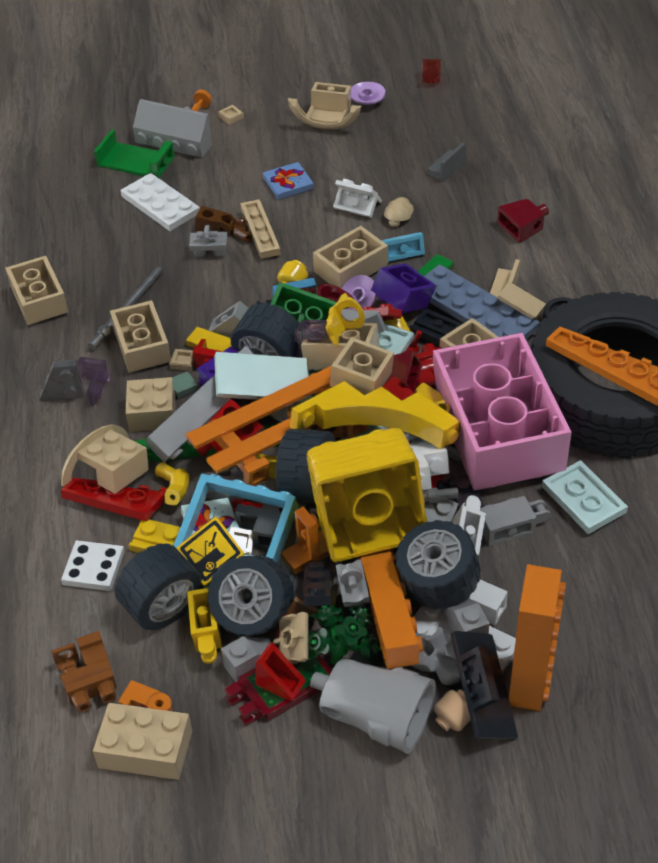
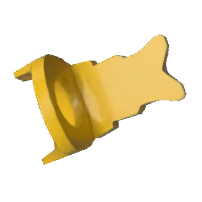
M346 293L342 294L338 302L329 308L326 326L327 335L332 343L338 346L339 336L342 335L345 329H357L364 325L365 314L362 307ZM346 307H352L357 310L359 317L349 321L343 317L342 310Z

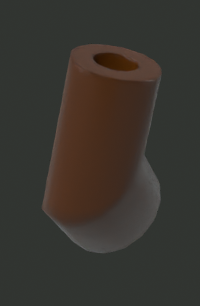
M238 217L233 226V234L248 243L252 239V234L246 231L247 220Z

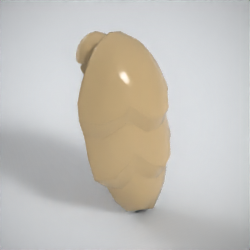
M399 197L389 202L385 208L384 216L390 220V226L398 227L400 221L411 218L414 208L409 199Z

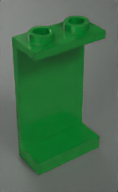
M114 129L110 130L94 150V157L98 167L139 176H146L152 173L157 178L162 176L175 158L173 142L165 141L158 151L117 142Z

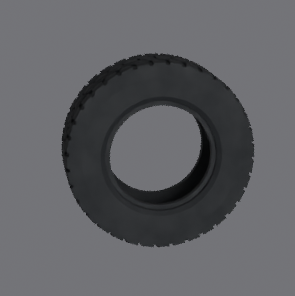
M606 292L581 296L579 299H572L567 304L563 303L556 307V310H552L539 324L531 343V351L571 430L570 443H572V446L582 450L583 448L587 449L591 453H602L604 456L614 457V455H618V457H630L633 455L634 457L646 456L648 453L649 455L658 453L657 405L631 391L609 389L592 382L577 368L580 365L579 363L546 346V339L559 327H563L587 336L592 340L608 344V348L614 351L624 350L630 353V357L642 360V358L651 360V364L658 367V299H651V297L644 295L638 296L635 293L625 292V294H621V292H609L606 294Z

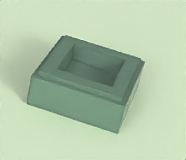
M188 371L172 377L175 395L178 399L198 390L197 383Z

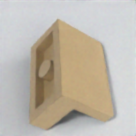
M515 260L512 271L498 268L490 294L497 297L508 282L514 285L517 284L520 260Z
M508 282L497 296L499 300L532 320L539 319L546 303L511 282Z

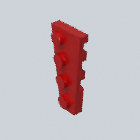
M72 478V481L61 489V498L137 520L148 521L165 502V493L168 488L161 487L160 491L149 490V486L139 485L138 488L125 486L115 494L98 485L97 480Z

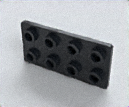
M453 631L450 633L475 738L514 740L518 738L492 634Z

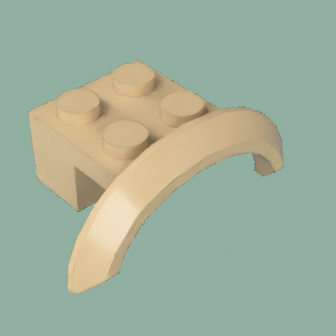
M315 82L311 90V106L307 114L300 108L297 99L288 98L289 107L299 120L309 126L324 130H337L351 125L357 119L361 110V106H351V86Z
M112 424L103 426L87 435L69 453L62 469L61 486L72 481V472L79 459L96 469L98 485L116 494L148 471L147 448L129 439L128 433L122 427Z

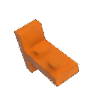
M304 507L295 511L298 543L281 552V559L294 575L304 570V564H309L312 561H321L330 556L323 531H318L320 526L318 519L314 514H309Z

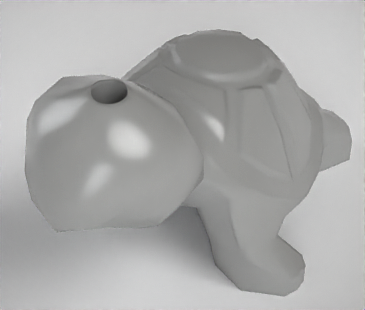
M438 627L432 636L420 635L423 652H419V664L410 666L423 672H436L441 683L444 685L452 686L459 684L461 678L457 661L446 657L443 628Z

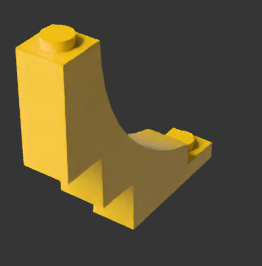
M345 381L292 408L290 428L303 429L313 423L322 429L344 425H375L400 428L404 432L428 441L439 449L453 444L457 440L460 426L458 419L419 392L401 401L382 386L363 395Z

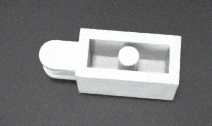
M471 495L462 504L451 522L455 525L458 524L464 531H467L478 557L486 513L480 511L481 502L479 498Z

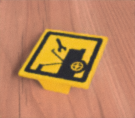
M216 516L176 547L201 574V583L204 586L211 582L213 574L218 571L222 564L227 563L232 558H239L245 555L244 551Z

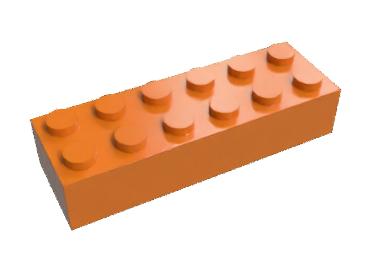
M527 564L518 613L509 693L510 706L541 712L542 701L548 702L566 582H560L562 570Z

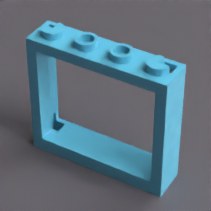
M201 474L173 546L178 547L192 535L207 493L211 490L283 508L266 557L273 559V561L279 562L281 552L284 549L295 518V511L298 509L296 497L286 491H271L262 485L255 487L247 485L241 480L235 479L230 481L216 474Z

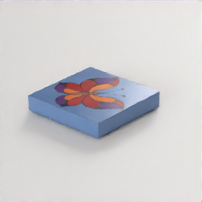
M299 162L263 172L264 180L278 200L314 189V183Z

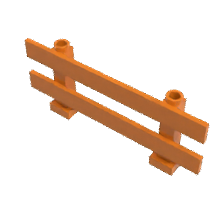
M331 366L225 416L214 419L210 423L186 433V438L196 449L215 440L223 450L206 458L207 463L218 474L237 465L243 472V482L247 485L256 486L269 479L270 463L265 457L257 459L255 455L281 443L285 433L292 429L290 428L291 418L243 441L233 431L311 394L316 396L332 388L330 386ZM313 423L310 426L303 428V430L311 429L317 426V424ZM344 425V436L347 439L353 438L365 432L368 425Z

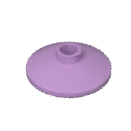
M360 82L351 87V100L359 104L369 105L378 103L384 99L386 94L385 88L375 82Z
M366 275L354 276L342 287L343 290L353 296L361 307H372L377 297L371 291L374 281Z

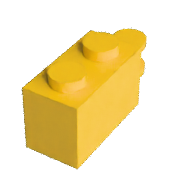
M208 588L188 591L190 630L196 652H200L202 661L206 664H211L217 659V648H223L221 627L210 612L207 598L209 594Z

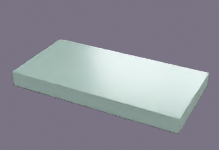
M216 352L214 355L216 397L259 400L308 377L306 358ZM307 396L297 402L303 403L309 400L310 398L309 396Z

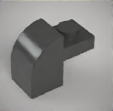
M264 503L262 508L238 504L235 510L238 526L253 530L255 547L269 549L281 516L279 509L276 506Z

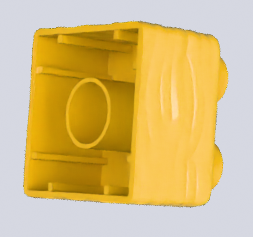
M400 428L378 429L369 434L346 440L325 442L308 451L307 463L314 501L332 561H344L396 548L406 533H409L415 526L427 522L419 461Z

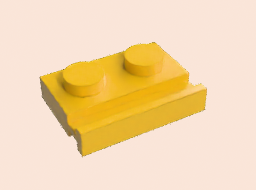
M150 519L148 521L141 520L133 535L132 542L129 543L130 551L140 553L156 544L168 543L174 545L181 527Z

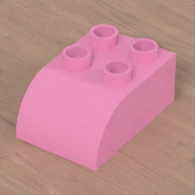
M523 333L433 350L436 388L446 401L445 404H449V414L460 421L459 436L454 444L474 491L566 471L571 430Z

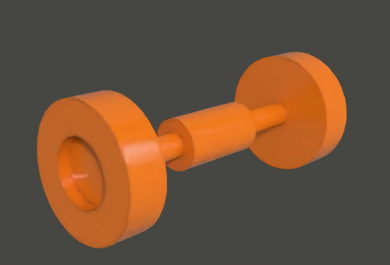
M205 90L196 91L193 96L195 104L191 110L199 112L201 108L209 107L212 102L211 95Z

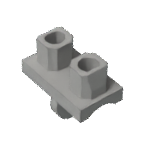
M205 225L204 231L190 233L189 249L194 252L196 257L206 255V250H213L215 256H224L225 250H227V232L210 231V226Z
M356 560L351 564L336 565L344 607L350 606V608L355 610L358 607L364 608L366 606L365 602H370L361 560Z

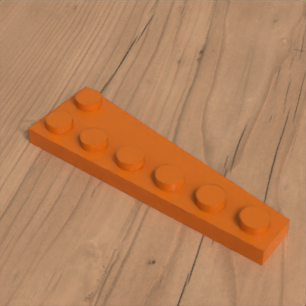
M559 327L546 339L547 347L658 406V367L652 365L651 360L645 358L638 360L630 357V353L627 351H614L608 348V344L592 340L587 336L563 327Z

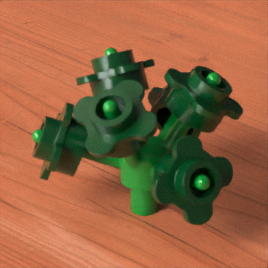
M332 604L319 606L317 612L312 613L311 616L312 618H317L319 625L326 626V628H320L315 633H308L309 657L317 658L318 655H326L331 651V663L336 665L343 656L348 654V650L361 651L363 659H371V663L375 664L377 656L381 655V646L378 638L374 637V633L370 632L369 637H365L369 624L374 625L370 620L372 615L368 613V609L358 607L355 610L350 608L349 610L352 613L350 616L345 617L344 611L341 608H335ZM362 637L361 645H357L358 640Z

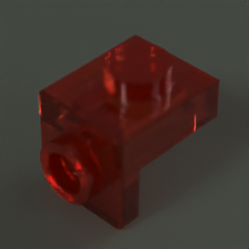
M423 59L422 82L430 84L440 82L441 59Z

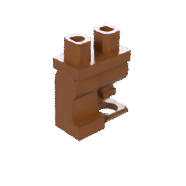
M100 631L77 638L79 650L85 664L83 667L77 668L79 656L75 643L51 650L57 669L63 672V674H60L70 704H74L79 713L90 710L92 705L89 698L100 695L102 703L116 700L115 689H117V685ZM65 650H71L67 654L59 655V653Z

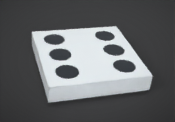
M76 540L61 578L62 585L111 591L125 552L124 547Z

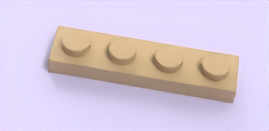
M260 199L240 203L241 211L247 220V226L252 234L260 258L281 255L279 244Z

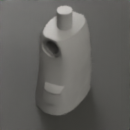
M349 659L338 661L330 676L315 672L310 683L312 688L323 691L319 703L322 713L362 730L372 740L387 747L390 745L407 754L411 753L424 731L433 707L436 690L433 679L420 676L419 673L403 669V667L390 670Z

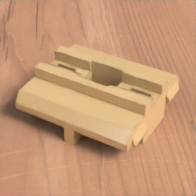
M300 612L297 615L289 614L281 617L282 619L279 622V638L274 639V644H279V650L291 664L306 662L308 660V613Z

